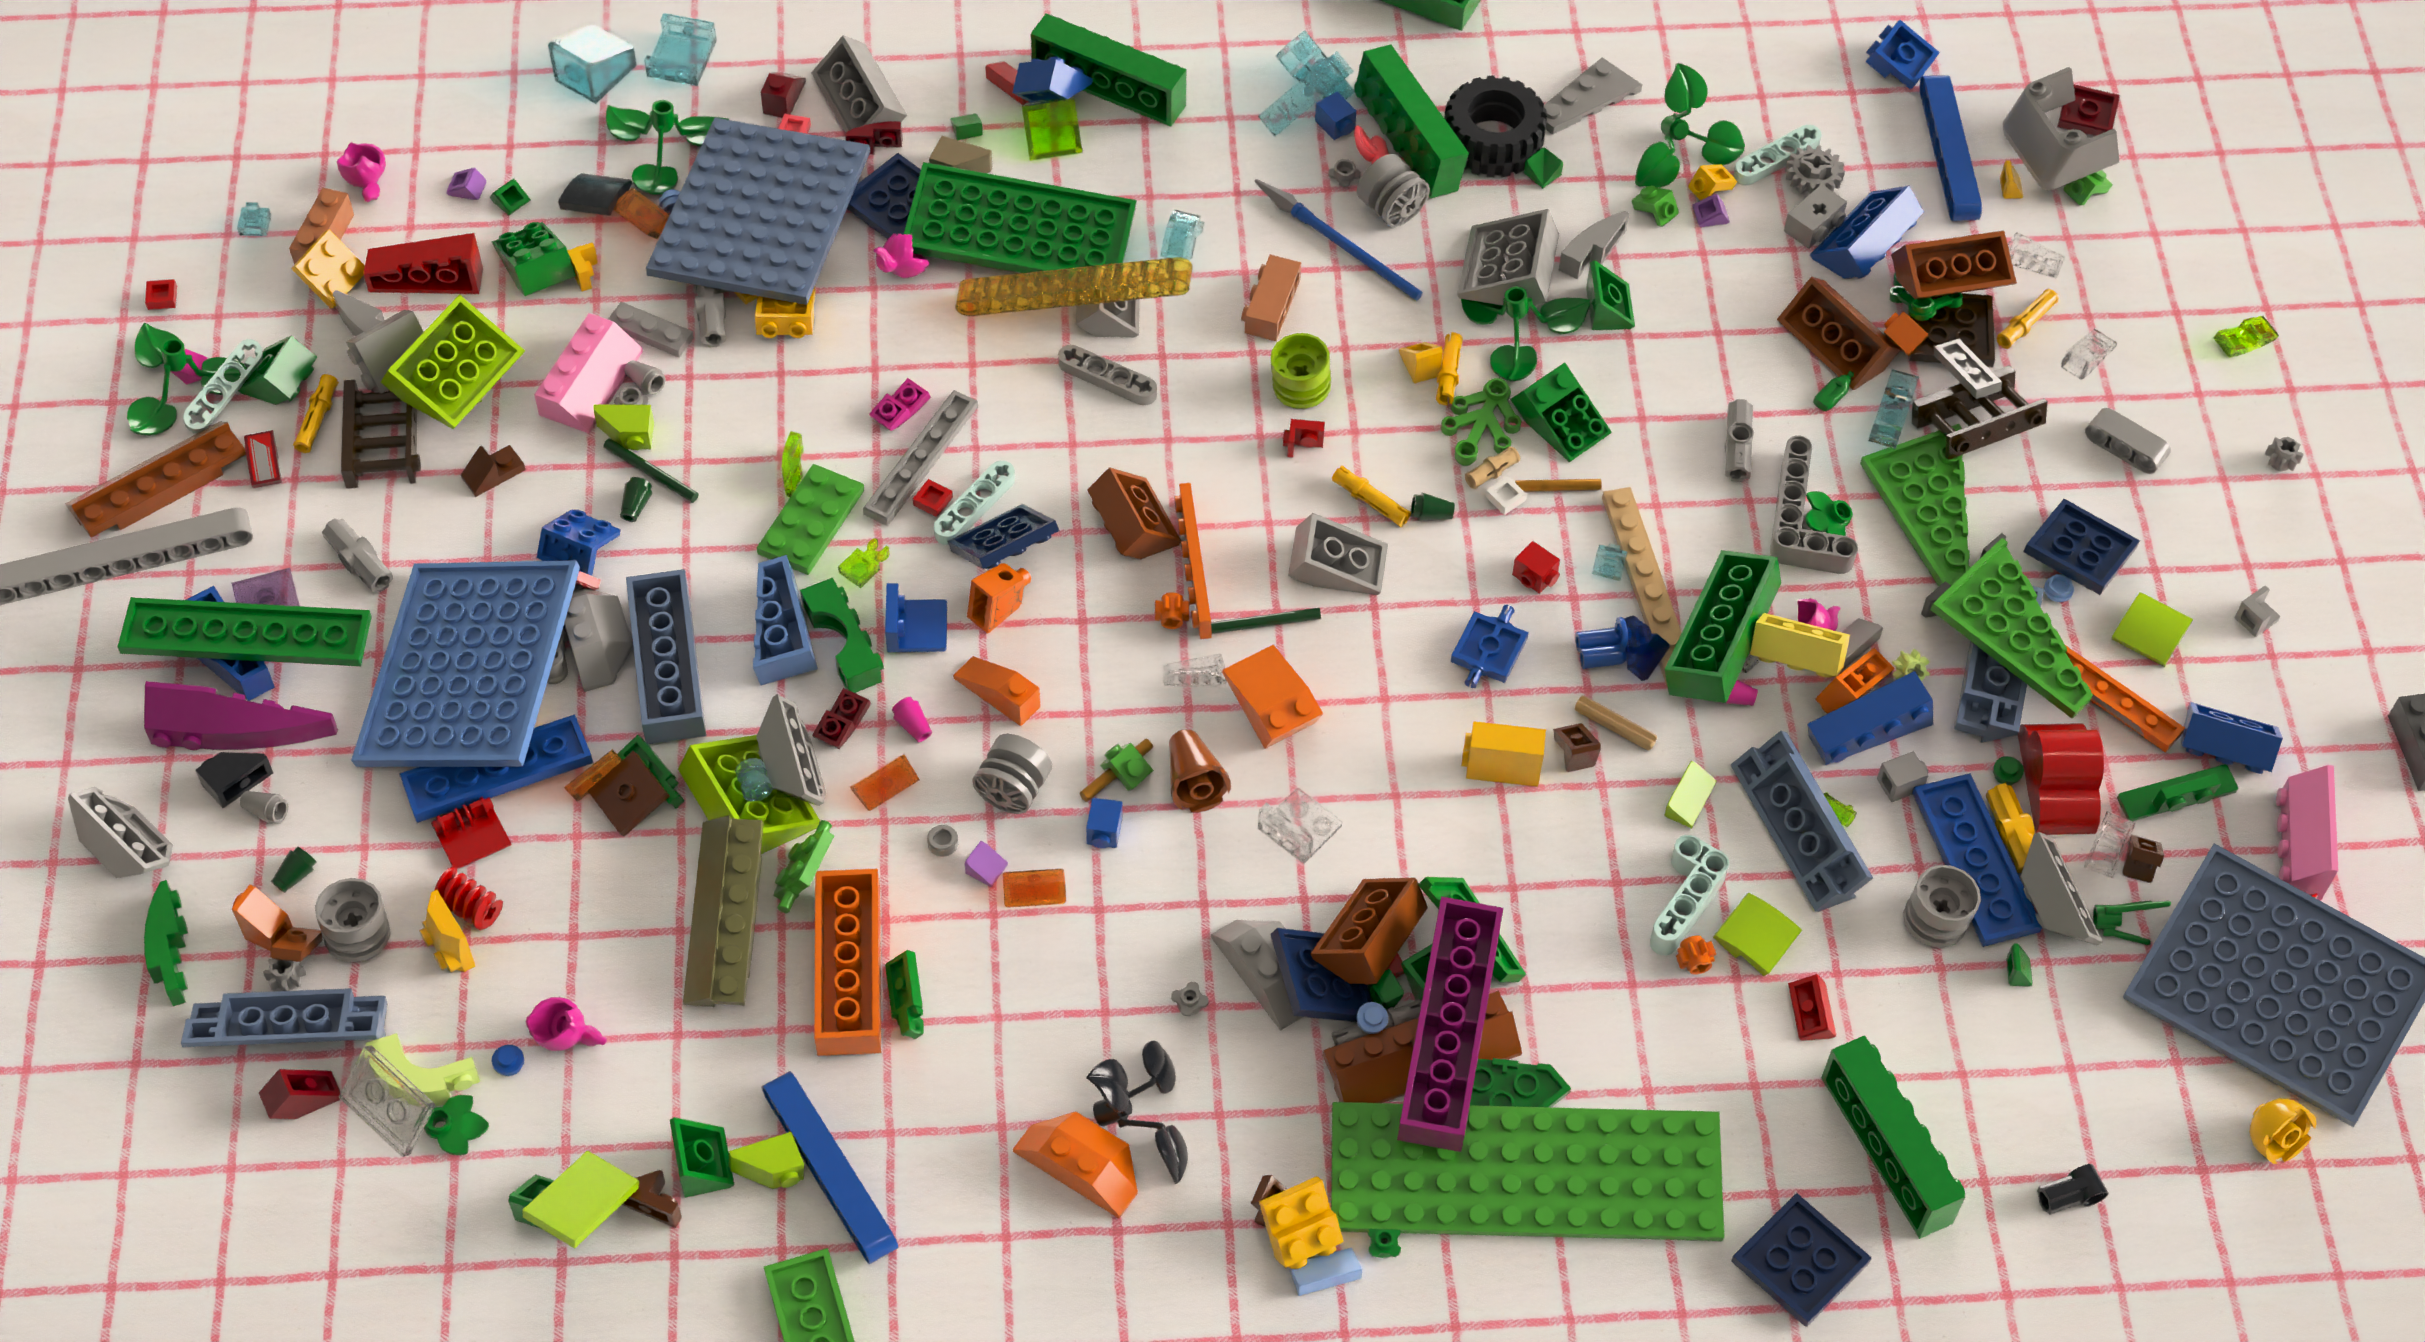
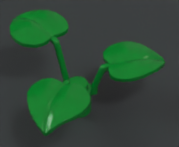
M1676 64L1674 72L1665 88L1664 99L1667 107L1679 113L1665 117L1661 123V131L1666 135L1664 138L1667 140L1669 147L1659 141L1653 143L1645 150L1636 170L1635 184L1638 186L1664 187L1676 179L1680 169V162L1676 156L1672 155L1675 152L1672 139L1682 140L1689 135L1706 142L1702 148V156L1706 161L1714 165L1732 163L1744 152L1745 144L1741 131L1734 123L1726 120L1718 121L1709 128L1708 137L1690 131L1688 123L1681 119L1691 113V108L1703 106L1708 94L1707 85L1703 77L1687 65Z
M666 100L654 102L650 116L643 111L616 108L608 105L606 110L608 130L617 139L635 141L641 134L647 135L652 126L658 132L656 166L653 164H643L636 167L632 173L633 184L639 190L654 195H660L667 190L674 189L678 182V173L675 168L661 166L663 133L669 132L675 124L679 134L686 135L688 143L702 146L714 117L693 116L685 118L679 123L678 115L674 114L673 104Z
M1522 287L1509 288L1505 292L1503 305L1461 299L1464 313L1474 323L1491 324L1497 319L1498 315L1503 316L1505 312L1513 318L1514 346H1500L1493 351L1490 358V365L1494 373L1506 381H1519L1528 377L1537 365L1535 349L1531 346L1519 347V319L1525 317L1529 308L1541 323L1548 322L1550 331L1567 334L1581 327L1590 307V299L1559 298L1546 302L1539 312L1534 306L1532 298H1527V292Z
M143 323L135 341V357L142 366L147 368H156L164 363L163 391L160 401L153 397H143L135 400L130 405L127 411L130 431L139 435H156L165 432L173 426L177 418V410L174 406L165 404L168 397L170 371H181L186 363H188L196 375L203 376L201 378V385L204 388L227 358H209L203 362L202 370H200L193 362L192 356L186 355L184 343L176 335ZM238 362L244 367L245 370H247L248 367H245L243 363ZM235 368L227 369L224 373V378L229 382H235L241 376L240 372ZM212 390L209 392L216 395H223L218 390Z

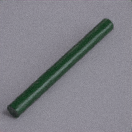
M608 438L604 442L603 447L690 502L693 503L697 500L699 493L614 440Z
M1320 608L1216 621L1211 622L1212 634L1318 620L1321 619Z

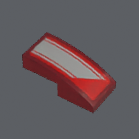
M274 431L245 435V449L252 487L258 488L282 483Z

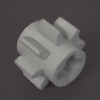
M2275 437L2272 445H2268L2265 455L2270 457L2268 465H2271L2279 472L2288 469L2294 471L2296 465L2300 464L2304 456L2303 453L2298 452L2301 444L2290 437H2283L2281 439Z
M268 959L269 969L263 971L266 980L269 981L272 991H275L277 988L283 991H290L296 987H301L300 977L305 976L306 972L304 967L300 965V962Z

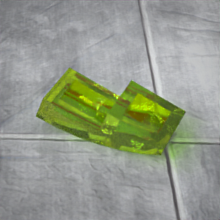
M2264 316L2244 319L2238 327L2219 330L2213 338L2225 354L2231 358L2261 348L2276 340L2279 335Z
M793 431L790 432L782 456V476L787 497L792 496L803 477L800 459L804 452L802 434Z

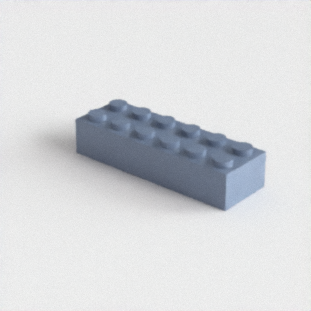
M685 569L626 577L641 722L645 742L653 744L706 736L690 595Z

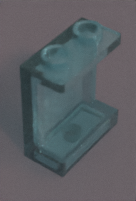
M663 13L660 20L662 28L660 38L652 56L646 55L644 59L647 77L698 86L717 41L714 22Z

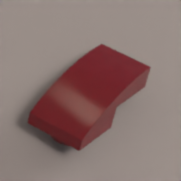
M901 121L872 123L851 129L846 132V141L868 144L870 146L869 155H874L875 147H902Z
M843 688L832 709L825 711L812 736L840 749L861 722L871 705L870 700Z

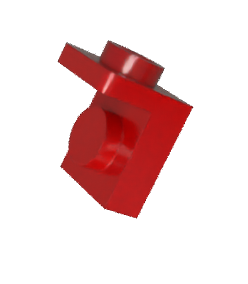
M1291 419L1290 430L1284 429L1283 446L1288 447L1287 457L1293 458L1294 445L1307 448H1323L1325 422Z

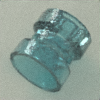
M751 758L739 763L735 773L738 782L741 783L740 788L743 798L748 801H759L768 797L773 788L769 777L766 776L767 770L764 762L761 759Z

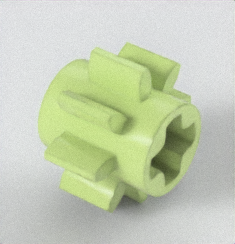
M1913 649L1911 654L1900 651V656L1897 660L1892 661L1897 670L1892 675L1899 679L1915 671L1922 681L1925 676L1930 675L1925 667L1928 665L1929 660L1924 656L1920 657V653L1916 649Z

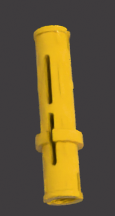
M2045 289L2019 316H2014L2009 321V325L1996 336L1997 343L2002 348L2009 349L2020 337L2026 336L2031 330L2030 327L2058 302L2059 297L2057 293L2052 289Z
M1451 332V338L1449 333L1445 336L1442 366L1437 374V383L1439 385L1436 401L1441 405H1448V398L1450 404L1454 402L1455 387L1459 383L1457 371L1463 338L1455 332Z
M323 374L320 377L315 393L311 394L309 398L310 406L293 443L294 448L299 452L310 453L325 413L331 409V399L339 383L338 379L332 375Z
M1343 465L1333 474L1332 481L1350 492L1351 497L1364 501L1399 527H1403V524L1405 525L1409 520L1411 511L1375 489L1366 478L1356 476Z

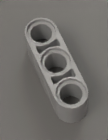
M2110 408L2101 409L2085 428V434L2090 441L2146 474L2155 473L2171 453L2170 445L2164 439Z

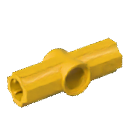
M2006 783L1999 784L1987 791L1986 799L1995 817L1997 831L2004 845L2008 848L2017 872L2022 873L2035 834L2034 823L2028 813H2023L2012 785H2007Z

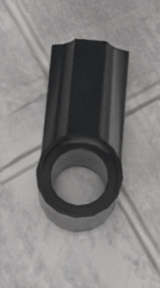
M2093 1164L2080 1166L2070 1172L2067 1177L2041 1185L2037 1189L2039 1203L2042 1209L2048 1212L2049 1215L2079 1204L2083 1207L2095 1205L2104 1200L2109 1194Z

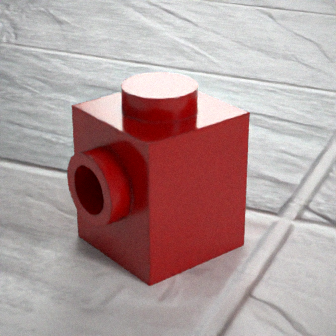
M1532 541L1515 557L1512 575L1519 579L1525 587L1532 588L1540 594L1547 586L1552 587L1557 582L1560 576L1558 572L1560 559Z

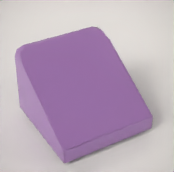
M475 167L455 172L446 193L449 196L478 200L485 187L486 179Z
M1717 193L1692 205L1700 227L1723 225L1730 222L1725 205Z
M980 841L965 861V873L992 887L1007 867L1008 862L988 844Z

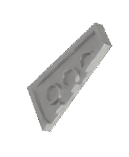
M1602 57L1544 105L1547 112L1546 130L1551 134H1555L1580 122L1581 117L1587 114L1594 115L1600 112L1602 107L1610 103L1615 105L1623 101V98L1631 93L1633 95L1640 93L1643 84Z

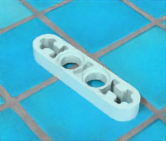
M1813 125L1801 126L1741 158L1735 165L1734 178L1740 184L1750 185L1785 167L1787 161H1789L1790 154H1796L1797 148H1801L1806 151L1807 145H1810L1812 149L1817 148L1822 136L1820 129ZM1790 146L1794 148L1795 151L1785 152L1782 150L1781 147ZM1769 157L1774 162L1767 164L1762 162L1761 158Z
M247 339L239 343L187 407L183 414V420L189 431L199 433L207 429L258 367L263 359V350L257 341ZM254 348L256 357L250 356L244 362L245 367H248L247 370L240 363L234 361L237 359L241 362L245 357L243 350ZM227 369H237L241 374L240 378L235 382L227 381L224 378V373ZM212 390H218L223 394V399L217 404L209 403L206 399L207 393ZM202 402L207 408L202 414L203 423L196 422L193 425L191 424L192 419L190 415L197 416L202 411V406L198 405Z
M1007 461L993 463L935 521V539L943 545H949L947 541L967 532L1014 484L1015 469L1013 465ZM981 489H987L992 492L986 498L976 495ZM967 507L971 508L973 513L969 516H961L958 514V511L961 508Z

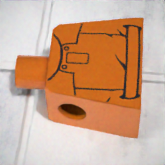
M1001 563L972 579L967 618L987 634L990 633L1021 606L1024 587L1031 582L1029 572L1024 568L1015 571L1007 564Z

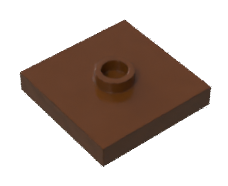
M634 751L588 790L607 818L623 836L628 834L670 797L644 761Z

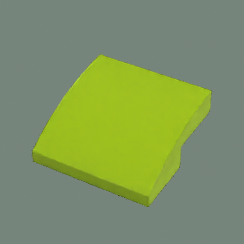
M2139 592L2112 635V640L2165 667L2193 619Z
M1747 893L1714 934L1713 938L1733 957L1736 958L1741 955L1760 974L1765 976L1771 972L1801 933L1802 929L1764 900L1751 893Z

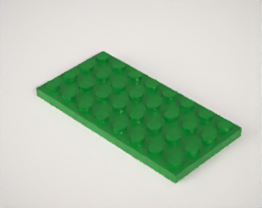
M923 162L904 234H911L913 237V254L1077 283L1078 280L1098 267H1102L1120 279L1137 200Z

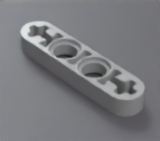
M1066 345L1059 350L1058 364L1064 372L1140 405H1149L1156 400L1157 385L1153 379L1076 345ZM1100 366L1103 370L1094 374L1089 372L1088 368ZM1122 376L1127 381L1123 384H1115L1112 379Z

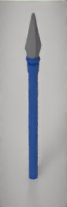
M1254 180L1280 210L1291 213L1292 217L1313 227L1417 301L1421 298L1423 294L1421 290L1317 218L1302 203H1298L1292 194L1260 180Z

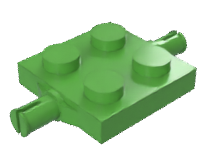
M821 820L813 835H809L801 844L796 843L788 854L790 862L787 868L782 869L775 880L778 886L773 896L781 900L777 906L779 911L789 913L799 893L810 886L834 838V835L829 832L832 825L828 821Z

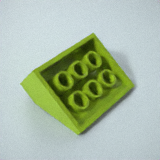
M459 294L387 370L381 383L403 402L454 429L522 356L525 350Z
M757 735L690 745L678 771L707 819L713 820L730 815L731 819L762 820L764 826L761 854L818 827L820 819L809 802L788 796L772 789L765 779L764 763L758 752L760 748Z

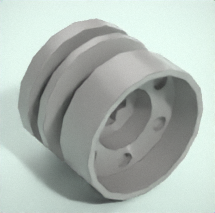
M1387 154L1377 159L1362 175L1357 186L1358 197L1369 208L1374 209L1376 214L1383 218L1384 222L1391 227L1401 226L1417 215L1428 199L1430 191L1428 183L1421 179L1416 172L1411 171L1410 166L1396 154Z
M1001 734L996 738L987 753V759L982 762L979 770L972 779L973 787L985 801L994 807L1008 813H1025L1032 805V800L1037 796L1038 788L1044 784L1051 772L1052 761L1048 754L1032 741L1019 735Z
M1937 865L1928 868L1920 875L1903 911L1904 923L1909 933L1919 942L1931 947L1945 948L1955 945L1964 937L1970 922L1978 910L1981 902L1980 889L1975 880L1959 868L1948 865Z
M348 878L338 880L327 886L318 896L315 905L316 918L322 932L325 947L332 956L341 961L360 962L379 954L387 945L391 934L381 894L375 885L364 879Z

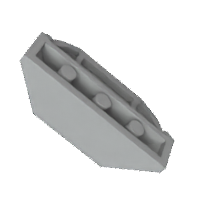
M587 588L574 590L564 627L583 690L586 692L614 684L617 673L624 665L633 648V642L618 596Z
M776 694L772 697L756 736L760 748L758 751L759 756L764 763L766 771L765 779L774 790L820 806L824 803L826 791L811 739L803 721L798 715L799 710L796 703Z
M96 787L69 794L68 801L79 841L116 878L144 874L169 866L173 844L135 807L115 797L102 794L103 791Z
M2037 832L2033 836L2021 878L2026 886L2023 888L2028 900L2034 903L2038 912L2036 913L2038 923L2045 930L2048 929L2063 936L2095 945L2102 944L2103 940L2089 915L2054 838Z
M1235 920L1212 933L1211 938L1279 1030H1282L1303 1018L1293 1015L1270 935L1276 928H1286L1278 921Z

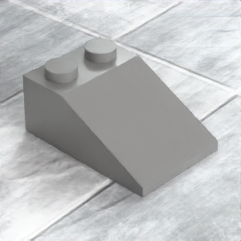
M1312 513L1296 527L1288 576L1314 587L1379 595L1382 588L1388 544Z

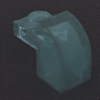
M1174 210L1165 230L1160 256L1185 263L1191 260L1196 238L1203 233L1205 222L1200 221L1201 216Z

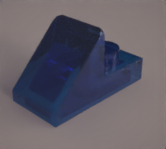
M1632 615L1624 618L1628 630V643L1626 647L1627 669L1641 681L1648 680L1667 653L1670 644L1659 634H1652L1647 624H1644L1636 616Z

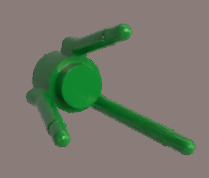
M2150 900L2118 905H2094L2093 923L2096 929H2102L2103 936L2117 937L2150 945L2151 941L2149 939L2115 930L2116 926L2120 927L2122 925V912L2169 907L2171 902H2153Z

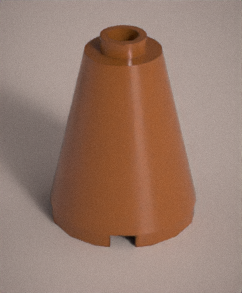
M1185 729L1173 734L1169 740L1170 784L1173 802L1179 809L1182 810V807L1190 808V811L1195 813L1207 811L1223 802L1222 796L1226 791L1229 793L1231 790V780L1228 773L1195 731Z

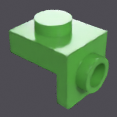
M2100 170L2066 184L2063 190L2078 205H2085L2092 194L2107 193L2113 184L2106 179V173Z
M1648 186L1643 188L1640 194L1631 200L1635 210L1653 213L1658 226L1663 227L1679 214L1672 190Z
M1132 743L1121 747L1119 744L1113 746L1104 754L1107 759L1100 765L1103 770L1110 768L1128 791L1134 789L1154 771Z

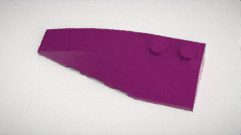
M148 681L145 684L144 729L150 743L162 748L169 746L185 747L189 750L269 748L312 741L337 735L338 732L333 714L295 705H292L290 710L277 704L276 701L263 699L262 704L246 701L243 694L233 692L232 697L216 694L215 688Z

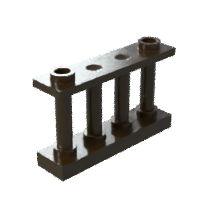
M2009 365L1993 371L2002 381L2001 391L1986 397L1976 399L1960 383L1912 401L1911 423L1917 429L1933 424L1946 437L1945 457L1949 460L2046 424L2048 401L2044 398L2029 404L2014 390L2016 371ZM2006 397L2017 409L2005 413L1993 401ZM1982 406L1993 418L1980 422L1969 410ZM1957 415L1968 427L1956 431L1944 419Z
M344 380L341 474L346 489L358 488V476H363V473L406 470L410 484L416 483V472L421 471L420 455L417 454V409L406 403V413L363 416L360 413V408H364L366 404L403 401L391 391L383 393H364L363 390L359 391L356 380ZM406 424V435L362 438V436H359L360 430H364V427ZM406 447L405 458L362 461L359 459V453H363L364 450Z

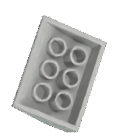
M1549 209L1472 226L1457 292L1460 299L1503 305L1505 292L1509 288L1522 287L1527 292V298H1532L1534 306L1546 303L1559 238V232Z

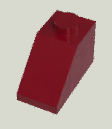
M782 72L769 73L760 91L763 114L783 118L784 113L791 114L805 85L806 78Z
M279 1069L259 1091L269 1119H298L339 1101L343 1097L332 1071Z

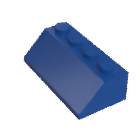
M1910 186L1872 191L1851 211L1843 223L1823 240L1810 256L1814 261L1844 279L1853 277L1863 278L1871 272V268L1876 262L1882 260L1887 255L1886 252L1893 245L1901 241V236L1917 224L1916 220L1924 211Z

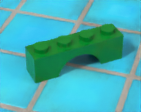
M832 577L801 589L802 607L813 628L834 630L840 633L847 641L842 651L835 656L837 673L845 689L856 693L881 683L880 670L884 669L882 659L878 653L873 654L870 648L872 647V642L867 631H861L859 628L860 620L854 608L849 609L847 605L849 601L842 586L838 588Z

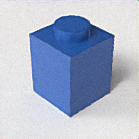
M1337 91L1316 102L1315 121L1333 140H1336L1343 135L1350 134L1355 129L1357 111Z
M1092 797L1086 827L1087 844L1102 849L1108 847L1117 848L1123 818L1122 801Z

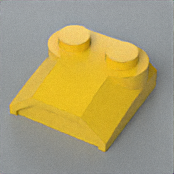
M438 890L431 892L426 920L422 922L424 928L419 930L427 947L433 945L437 952L433 955L441 970L447 968L450 973L455 970L466 972L475 967L466 936Z

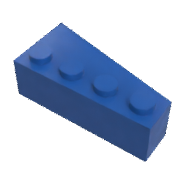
M214 586L186 599L191 601L224 602ZM197 658L238 694L245 695V700L247 701L275 688L264 661Z
M1913 671L1808 723V735L1825 765L1833 762L1837 763L1851 755L1934 725L1933 699L1917 673Z

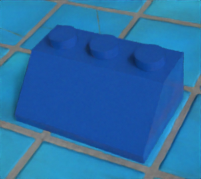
M2190 702L2184 723L2185 730L2181 736V745L2186 747L2185 751L2190 754L2203 756L2204 753L2216 756L2215 760L2227 765H2233L2234 762L2245 764V769L2251 772L2263 774L2264 770L2272 772L2283 737L2277 726Z

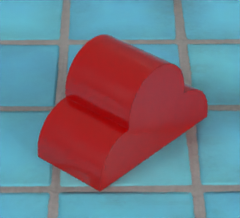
M2083 723L2021 724L2017 736L2035 834L2037 832L2046 835L2096 834L2101 814L2099 788L2104 773V752L2098 731L2087 730Z

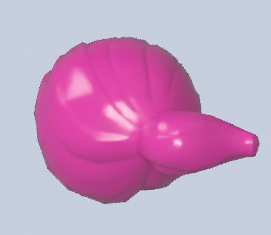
M350 142L345 149L344 155L336 162L338 170L343 179L349 184L363 188L362 196L366 202L377 200L380 195V187L377 181L386 166L384 154L379 147L373 144Z
M892 234L883 247L873 250L876 253L877 267L885 273L891 272L900 278L918 276V274L925 271L929 261L922 255L913 254V237L911 234Z
M1814 599L1798 600V622L1836 631L1838 628V612L1841 610L1839 606H1833L1826 610L1822 604Z
M550 997L542 1000L534 1007L525 1021L534 1041L547 1050H566L578 1042L590 1047L605 1045L607 1039L598 1029L585 1025L582 1012L575 1003L566 998Z

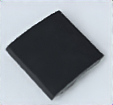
M581 173L565 188L558 200V204L562 210L611 216L616 203L624 202L632 181L630 179Z

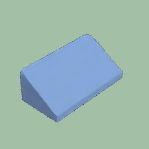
M1352 1247L1327 1256L1307 1259V1264L1301 1268H1289L1298 1296L1362 1278V1268Z

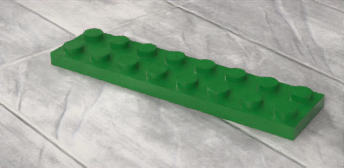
M130 597L117 647L120 654L361 667L372 616L370 610Z

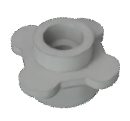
M1342 159L1335 163L1334 168L1329 170L1328 175L1330 178H1335L1340 186L1347 187L1351 181L1360 178L1361 172L1356 169L1355 164L1351 160Z
M633 386L622 389L619 397H616L614 400L615 405H647L649 402L648 397L642 395L641 391Z
M1189 982L1185 988L1174 990L1171 994L1172 1001L1177 1003L1178 1009L1184 1016L1197 1014L1201 1008L1207 1007L1209 1003L1208 997L1202 995L1199 990V984L1196 982ZM1192 997L1193 1000L1188 1001L1187 998Z

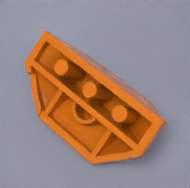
M1076 1111L1032 1124L1013 1148L1015 1154L1117 1218L1121 1217L1138 1194L1129 1144Z

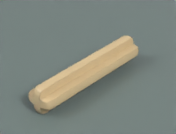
M1581 696L1576 702L1575 710L1578 713L1640 747L1651 750L1655 745L1657 736L1654 733L1590 698Z

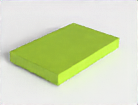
M587 1150L523 1209V1218L571 1247L576 1248L639 1189V1180Z

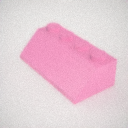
M589 313L534 394L539 415L590 433L596 424L593 411L594 404L610 403L627 377L624 372L626 364L630 360H638L643 352L642 347L615 322Z
M2326 765L2288 777L2283 788L2278 789L2276 804L2281 806V814H2279L2277 821V831L2282 833V840H2280L2278 846V857L2282 858L2283 863L2279 871V879L2303 892L2306 891L2309 895L2317 893L2318 897L2316 899L2320 901L2338 872L2334 766Z

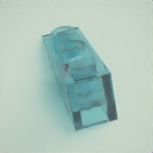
M1305 30L1276 55L1277 59L1292 77L1323 99L1337 91L1345 100L1355 93L1353 88Z

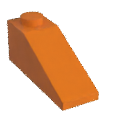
M1873 648L1835 677L1815 700L1828 714L1865 696L1895 668Z
M972 656L953 675L955 680L1019 726H1022L1040 708V688L1014 670Z

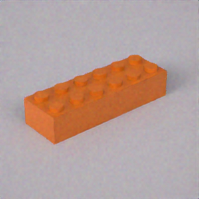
M878 868L817 871L815 874L814 1039L817 1056L881 1053V929Z

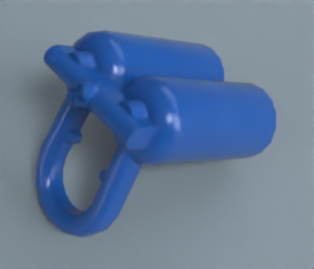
M1623 617L1616 619L1615 627L1575 633L1576 648L1580 652L1582 669L1621 665L1625 661L1633 659L1630 648L1632 647V641H1628L1627 625Z

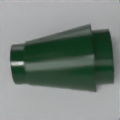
M631 477L629 482L625 483L620 513L622 519L636 522L652 495V485L650 482L639 477Z
M1423 492L1420 495L1414 494L1411 503V517L1417 518L1418 521L1452 519L1455 504L1454 502H1449Z
M297 846L294 851L290 850L271 883L283 893H286L288 889L314 870L312 867L317 862L311 855Z

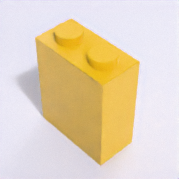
M1473 721L1472 732L1465 733L1461 766L1467 767L1466 779L1538 787L1544 757L1546 729Z

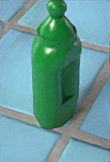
M1849 371L1847 375L1833 378L1815 396L1814 404L1825 412L1832 409L1848 393L1854 373Z

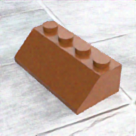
M2004 230L1907 244L1891 254L1897 281L1915 300L2003 287L2017 283Z
M1812 276L1777 318L1789 332L1838 377L1840 375H1847L1849 371H1852L1854 377L1851 378V385L1849 386L1852 390H1856L1882 373L1901 351L1898 346L1825 280Z
M1363 879L1311 952L1312 959L1349 984H1377L1428 909L1417 879Z

